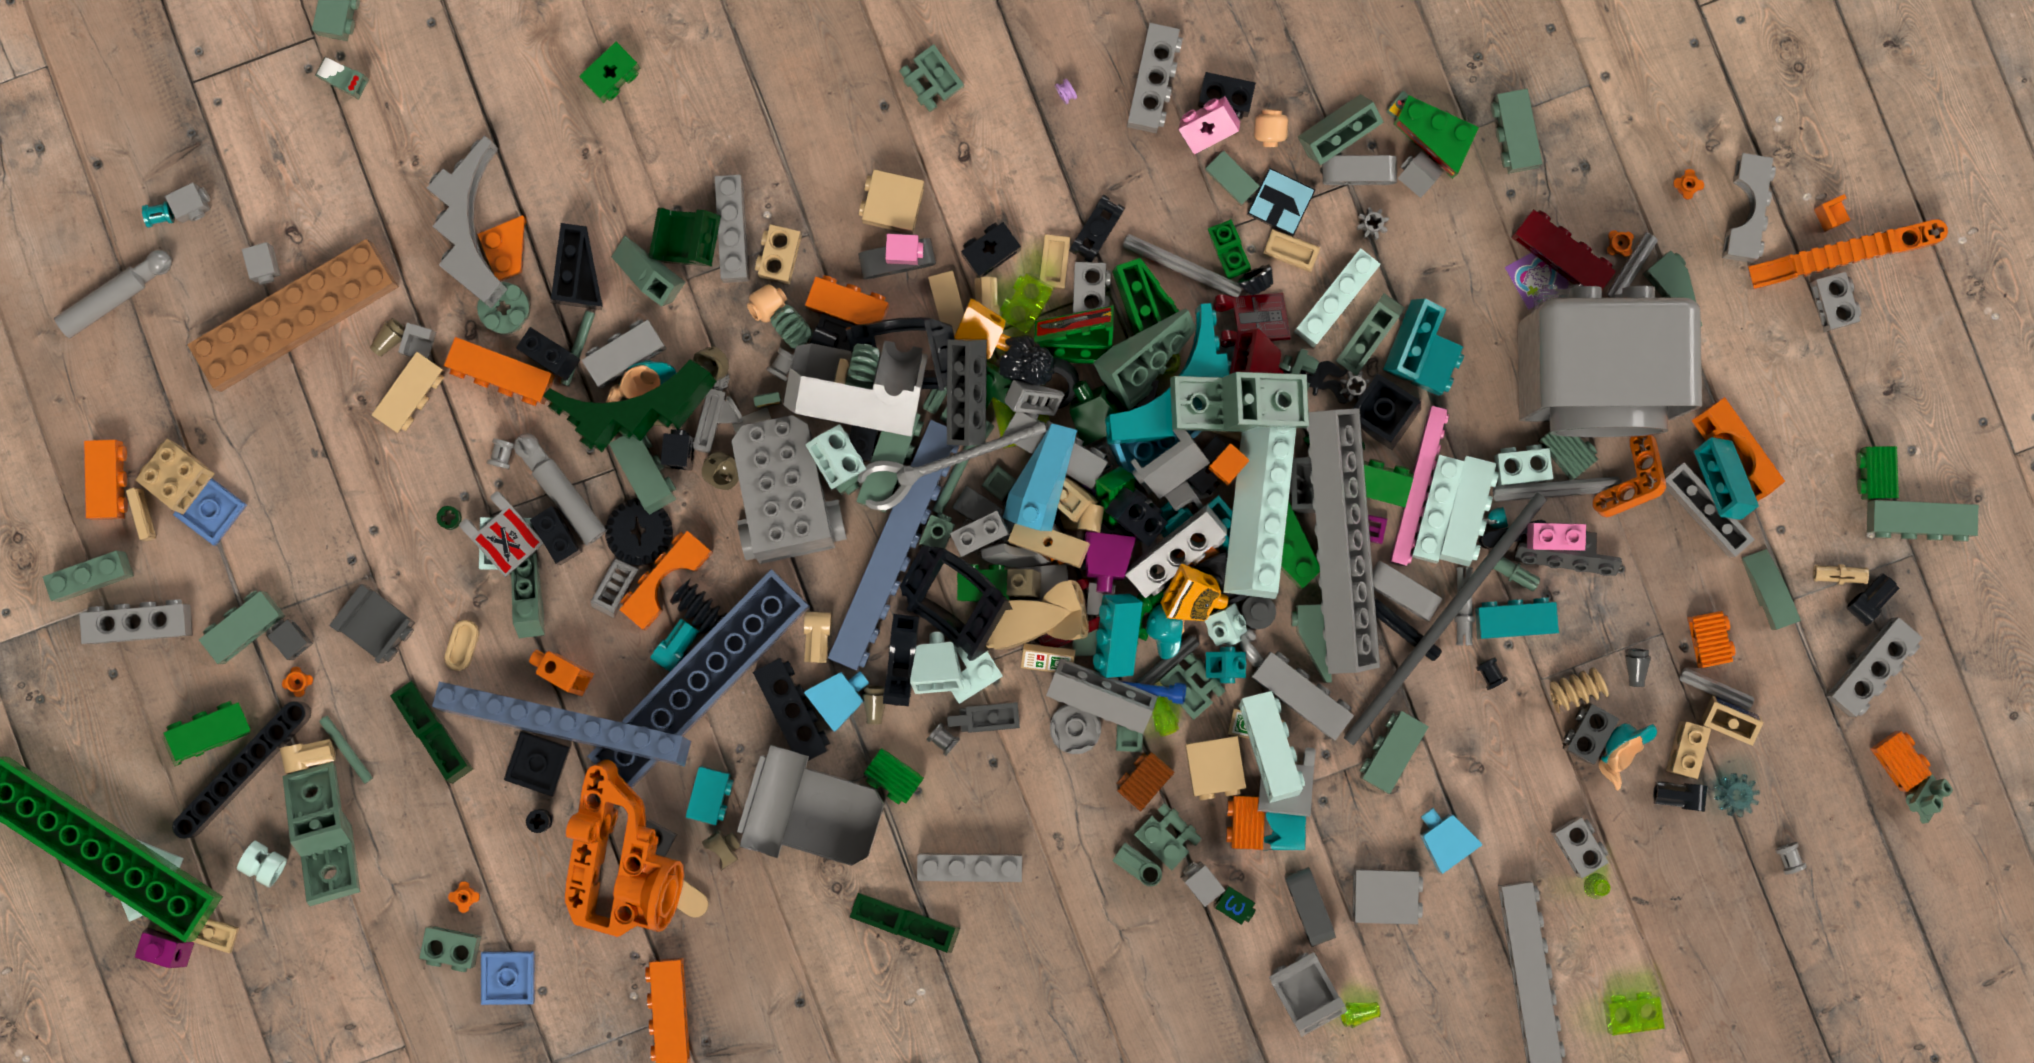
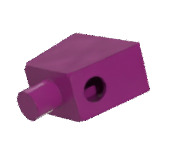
M1086 531L1084 541L1090 544L1085 555L1086 576L1097 578L1096 592L1111 594L1113 580L1123 581L1135 537Z
M147 927L142 932L135 958L166 968L187 967L195 943H185L175 936ZM180 950L178 958H175L176 953Z

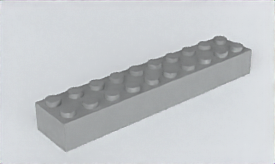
M1358 408L1309 412V427L1306 428L1310 439L1308 453L1312 464L1310 479L1314 489L1312 504L1316 514L1315 534L1318 538L1317 560L1320 563L1319 586L1322 589L1323 601L1321 603V611L1324 615L1325 627L1323 629V637L1326 641L1327 653L1325 655V663L1328 667V674L1358 673L1380 668L1360 411Z

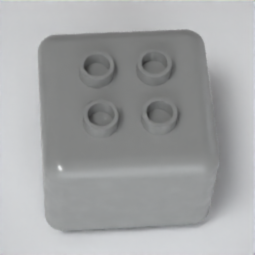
M1652 286L1622 288V294L1612 295V298H1602L1601 287L1569 288V294L1560 295V298L1545 301L1518 324L1519 421L1550 422V434L1565 437H1630L1668 432V420H1674L1702 407L1700 306L1689 298H1655V287Z

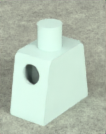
M942 632L930 633L929 644H921L916 647L910 678L915 694L964 690L957 651L952 642H945V635Z

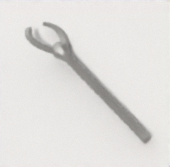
M1042 422L1030 428L1022 429L1021 431L919 467L905 466L893 461H875L865 466L866 470L859 474L857 481L862 483L868 475L878 471L897 473L901 486L892 496L877 502L871 499L866 500V505L871 509L887 510L900 503L920 477L1045 433L1047 429L1045 423Z

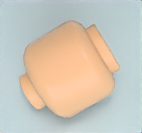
M1262 110V114H1258L1255 117V139L1262 141L1263 147H1278V142H1283L1288 137V117L1282 114V110Z
M767 284L750 294L747 308L756 321L761 320L767 323L771 321L770 318L779 308L785 306L784 302L787 301V298L781 288L776 289L772 285Z

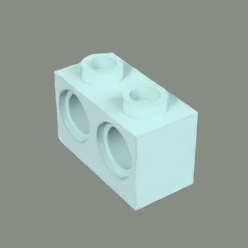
M840 424L805 444L831 490L866 470L861 456L854 449L849 435Z
M1542 444L1526 446L1527 451L1519 452L1516 451V447L1500 449V454L1494 456L1496 472H1499L1497 486L1543 482L1553 479L1550 448L1542 449ZM1532 457H1538L1541 460L1542 467L1540 470H1534L1531 467L1530 460ZM1507 459L1515 462L1516 471L1514 473L1506 471L1504 464Z

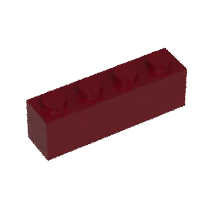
M1533 209L1511 238L1574 286H1597L1603 290L1616 273L1612 269V263L1603 257L1598 258L1591 253L1592 249L1582 241L1578 243L1571 238L1572 234L1562 226L1557 227L1551 223V218L1541 210L1537 212Z

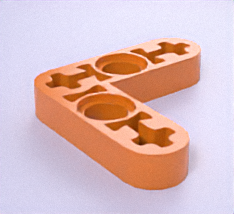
M1653 435L1630 437V448L1637 477L1604 490L1594 497L1593 508L1602 517H1611L1655 499L1664 493L1666 480L1657 441ZM1644 438H1646V439L1644 440V442H1643V443H1644V447L1647 449V450H1645V451H1644V449L1640 446V445L1642 444V440H1643ZM1648 458H1653L1652 465L1649 468L1643 469L1644 461ZM1649 476H1651L1656 481L1653 484L1652 489H1650V487L1652 486V481L1649 478ZM1630 489H1634L1633 497L1629 500H1624L1625 493Z

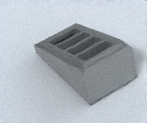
M1013 380L1005 397V403L1014 412L1055 416L1064 393L1044 386H1036L1024 381ZM1048 397H1049L1050 400H1049V402H1048V405L1045 406V404H1046V402H1047V399H1048Z
M615 558L593 596L591 606L614 618L622 605L620 603L621 600L628 593L639 570ZM619 569L629 574V576L625 578L615 573V571ZM613 578L623 583V586L620 587L610 581ZM609 588L617 592V597L606 592V589ZM602 597L613 602L612 606L602 602Z

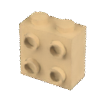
M873 170L872 176H867L864 190L868 191L867 200L861 201L859 216H863V224L913 235L924 191V181Z
M166 439L164 443L158 446L152 459L141 468L140 474L135 480L170 509L184 514L215 473L179 444Z
M1238 736L1185 744L1193 796H1199L1200 800L1215 798L1214 793L1225 792V796L1241 794L1240 789L1246 788Z

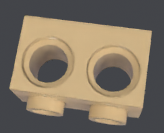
M771 224L768 231L764 230L761 245L765 246L763 255H758L755 270L759 271L758 275L760 278L790 285L802 237L800 231ZM778 236H785L787 238V244L782 248L774 246V240ZM772 261L781 262V269L776 273L768 271V265Z
M1679 721L1666 771L1698 779L1711 728Z

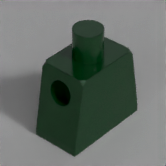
M1082 380L1072 387L1077 397L1071 401L1069 410L1078 436L1084 441L1082 445L1085 446L1107 436L1105 418L1107 416L1126 411L1105 386L1091 390L1086 380Z

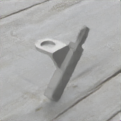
M727 374L715 383L713 389L705 397L693 442V448L696 451L711 452L719 424L743 422L742 415L732 398L728 396L726 397L727 401H724L726 392H723V389L728 387V380H730Z

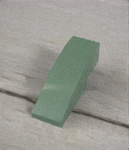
M1764 549L1741 558L1759 606L1763 607L1771 630H1778L1801 621L1787 586L1768 550Z

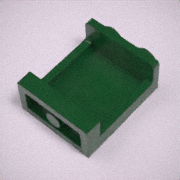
M659 207L657 209L649 257L664 263L712 267L721 216L706 210L697 209L696 212H683Z

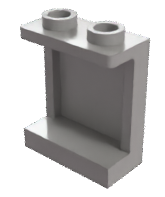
M1173 430L1180 442L1145 467H1142L1135 458L1131 461L1135 467V470L1132 471L1133 475L1143 485L1148 494L1154 492L1161 499L1210 463L1186 430Z
M1353 869L1352 921L1355 923L1418 924V918H1422L1423 905L1418 903L1419 892H1423V877L1419 876V872L1415 870Z
M1315 952L1310 955L1309 953H1304L1295 959V963L1288 967L1283 965L1276 968L1272 972L1273 975L1269 977L1272 986L1301 1037L1347 1012L1345 1004L1337 994Z

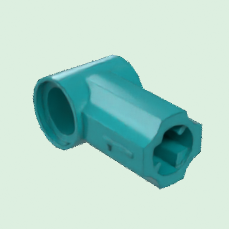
M680 619L666 640H662L650 659L668 672H671L684 658L685 651L692 644L699 631L683 619Z

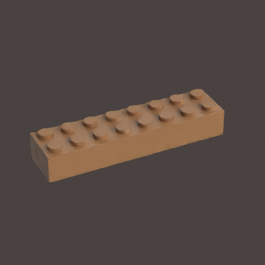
M365 239L187 345L212 388L222 392L399 286L374 244Z

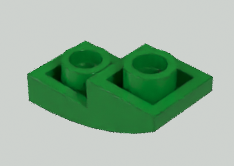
M1232 219L1208 228L1209 236L1226 278L1232 279L1251 271V265L1243 250L1240 237Z

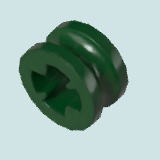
M444 506L438 511L436 519L441 527L453 530L459 526L462 516L458 509L452 506ZM447 511H451L452 515L455 514V519L451 520L450 525H447L448 522L443 521V517L447 516Z

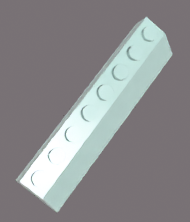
M1279 394L1278 403L1282 407L1286 406L1287 400L1284 395ZM1255 427L1241 433L1240 452L1249 459V462L1236 477L1224 593L1276 599L1279 590L1296 428Z

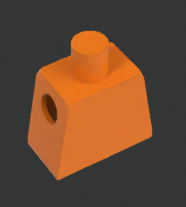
M536 649L529 659L530 664L538 667L535 674L566 692L583 696L594 676L593 672L551 651H547L545 654Z

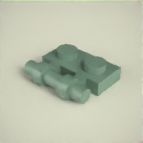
M934 44L913 59L918 69L912 72L906 65L899 70L904 77L903 82L907 87L913 89L918 96V102L921 106L925 105L929 112L937 108V104L932 99L938 94L945 102L964 88L963 82ZM923 76L932 85L928 90H925L919 82V79Z
M1191 652L1184 658L1190 665L1186 671L1177 664L1159 682L1165 687L1175 683L1186 684L1185 701L1183 705H1179L1194 720L1213 703L1207 696L1211 690L1218 697L1226 690L1220 684L1219 678H1206L1205 662L1201 658L1198 659ZM1195 673L1206 683L1202 688L1191 678Z
M1163 803L1158 808V811L1164 818L1158 822L1151 815L1134 835L1170 870H1173L1189 853L1182 844L1188 839L1196 846L1202 838L1195 832L1196 829L1191 824L1188 826L1178 816V811L1174 808L1171 809ZM1170 823L1181 832L1177 838L1165 829Z

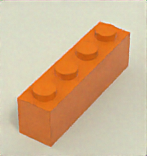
M457 337L454 338L444 364L445 367L451 369L449 374L464 379L465 375L475 378L473 383L488 388L489 384L499 387L497 392L512 397L513 393L523 396L522 402L535 407L537 402L545 405L546 399L543 395L552 387L555 375Z
M684 959L652 960L649 962V967L645 968L646 982L651 983V993H647L648 1009H652L653 1019H649V1033L654 1035L655 1045L651 1046V1061H656V1063H690Z

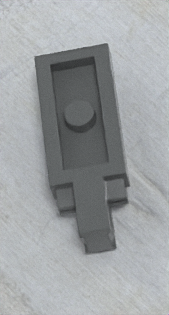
M1018 702L971 706L960 709V715L947 716V726H961V732L968 733L1020 728Z

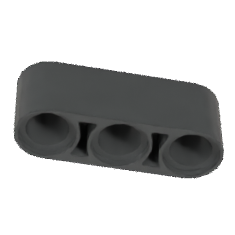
M931 238L919 239V242L923 243V258H918V265L887 264L886 246L858 253L863 279H874L935 265L936 260Z
M965 486L952 506L954 510L973 522L997 510H1000L1003 516L1005 511ZM1004 519L1010 533L999 539L1010 546L1016 547V545L1008 542L1015 523Z
M1307 867L1284 876L1311 947L1335 939L1336 935L1310 868Z

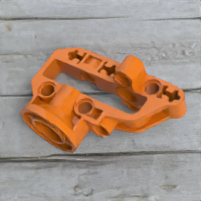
M604 759L587 770L582 786L579 810L571 816L567 824L566 837L573 839L566 880L565 903L572 922L577 926L616 937L625 934L636 926L661 932L669 925L679 903L684 880L683 864L679 860L656 854L659 837L655 836V829L646 827L643 800L619 776L617 766L611 760ZM595 794L600 797L601 804L596 801ZM614 804L625 808L628 819L618 876L614 885L611 917L607 918L597 915L595 911L600 882H598L600 867L604 863L608 836L614 832L613 828L618 818V809L613 808ZM634 857L638 858L641 866L635 863ZM626 906L630 908L632 915L628 914Z

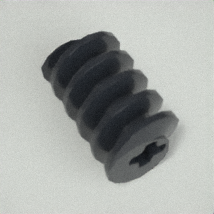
M690 578L673 594L670 603L674 605L680 602L677 608L679 612L688 609L685 618L690 619L695 616L692 625L695 627L702 624L699 632L703 634L711 631L727 613L719 616L718 612L721 607L718 605L711 608L713 599L710 598L704 601L703 598L706 592L702 591L697 594L696 590L699 585L689 586Z

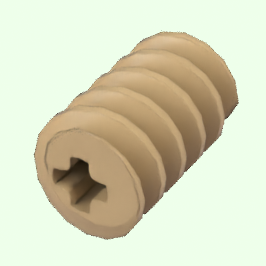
M1594 667L1589 669V675L1585 671H1581L1579 678L1572 674L1569 677V681L1563 677L1560 679L1559 684L1556 681L1550 682V696L1558 714H1560V705H1563L1569 711L1570 702H1573L1576 707H1580L1581 698L1586 704H1589V695H1592L1596 701L1599 700V692L1601 691L1606 697L1609 696L1603 677Z

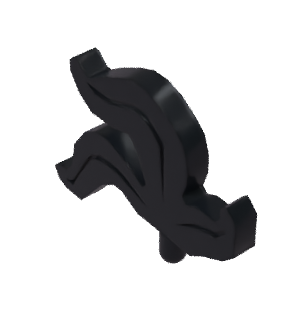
M1323 361L1318 364L1314 376L1301 370L1300 374L1307 375V382L1310 383L1309 387L1313 388L1312 394L1314 396L1317 395L1318 389H1330L1339 403H1347V399L1343 394L1339 393L1343 390L1339 381L1330 380L1323 382L1327 375L1338 378L1343 377L1347 373V369L1341 370L1334 363Z

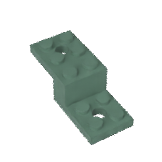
M1235 372L1222 378L1173 376L1170 378L1172 430L1244 432L1255 427H1309L1306 374ZM1279 394L1284 395L1287 400L1285 407L1280 406L1278 403ZM1194 397L1201 400V410L1194 408L1192 403Z
M330 762L282 776L290 843L301 856L307 904L314 906L361 892L352 825L341 809L337 771L334 763ZM318 789L315 796L306 797L310 790ZM337 870L333 878L325 879L328 871Z

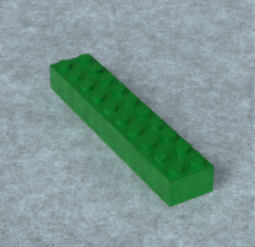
M0 757L1 823L183 942L196 940L223 898L222 895L12 758Z

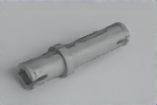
M1466 567V578H1464V568H1456L1457 593L1473 574L1472 567ZM1472 596L1454 618V622H1457L1456 645L1463 646L1464 635L1465 645H1473L1472 623L1475 622V617L1472 616Z

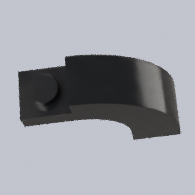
M893 615L883 704L909 707L912 692L910 678L917 647L919 616Z

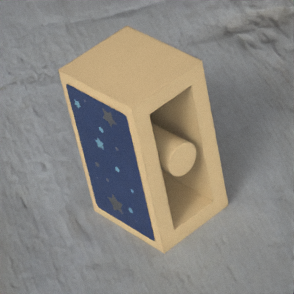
M1713 695L1701 718L1704 726L1752 746L1764 723L1760 715Z

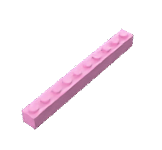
M1435 406L1429 408L1412 473L1414 474V479L1406 507L1403 508L1390 558L1391 563L1407 566L1408 563H1411L1412 554L1410 552L1415 547V533L1419 532L1421 524L1418 523L1419 518L1423 516L1425 509L1422 507L1423 502L1427 501L1429 493L1426 492L1427 487L1431 485L1433 478L1431 472L1435 470L1437 463L1435 456L1440 452L1441 445H1439V441L1444 437L1445 430H1443L1444 423L1447 424L1449 418L1447 409Z

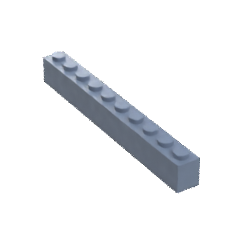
M930 420L911 467L923 466L941 458H946L952 452H958L960 445H947V426ZM951 466L920 477L912 485L904 499L892 508L828 659L858 671L860 666L865 667L870 653L866 652L870 642L875 644L880 629L876 627L880 619H886L891 607L887 605L890 595L895 596L901 582L897 581L901 571L906 572L911 558L907 557L911 547L916 549L921 534L917 532L921 523L926 525L931 514V510H928L931 500H937L942 488L938 486L942 476L947 477Z
M440 681L432 707L443 712L685 767L691 741L683 736Z

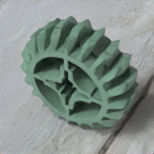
M859 343L854 346L845 385L872 389L880 355L878 348Z

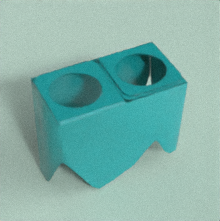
M1266 813V819L1273 832L1272 835L1264 837L1263 841L1271 844V849L1263 851L1305 850L1306 816Z

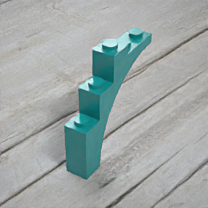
M1211 303L1200 304L1195 309L1196 330L1192 349L1185 367L1179 376L1222 378L1229 375L1231 361L1227 360V354L1216 353V351H1219V338L1214 334V326L1217 323L1215 310H1212ZM1169 387L1161 396L1144 406L1107 416L1105 418L1107 444L1169 440L1172 438L1174 431L1172 430L1171 388ZM1194 397L1192 401L1193 406L1199 410L1202 408V402L1199 398Z

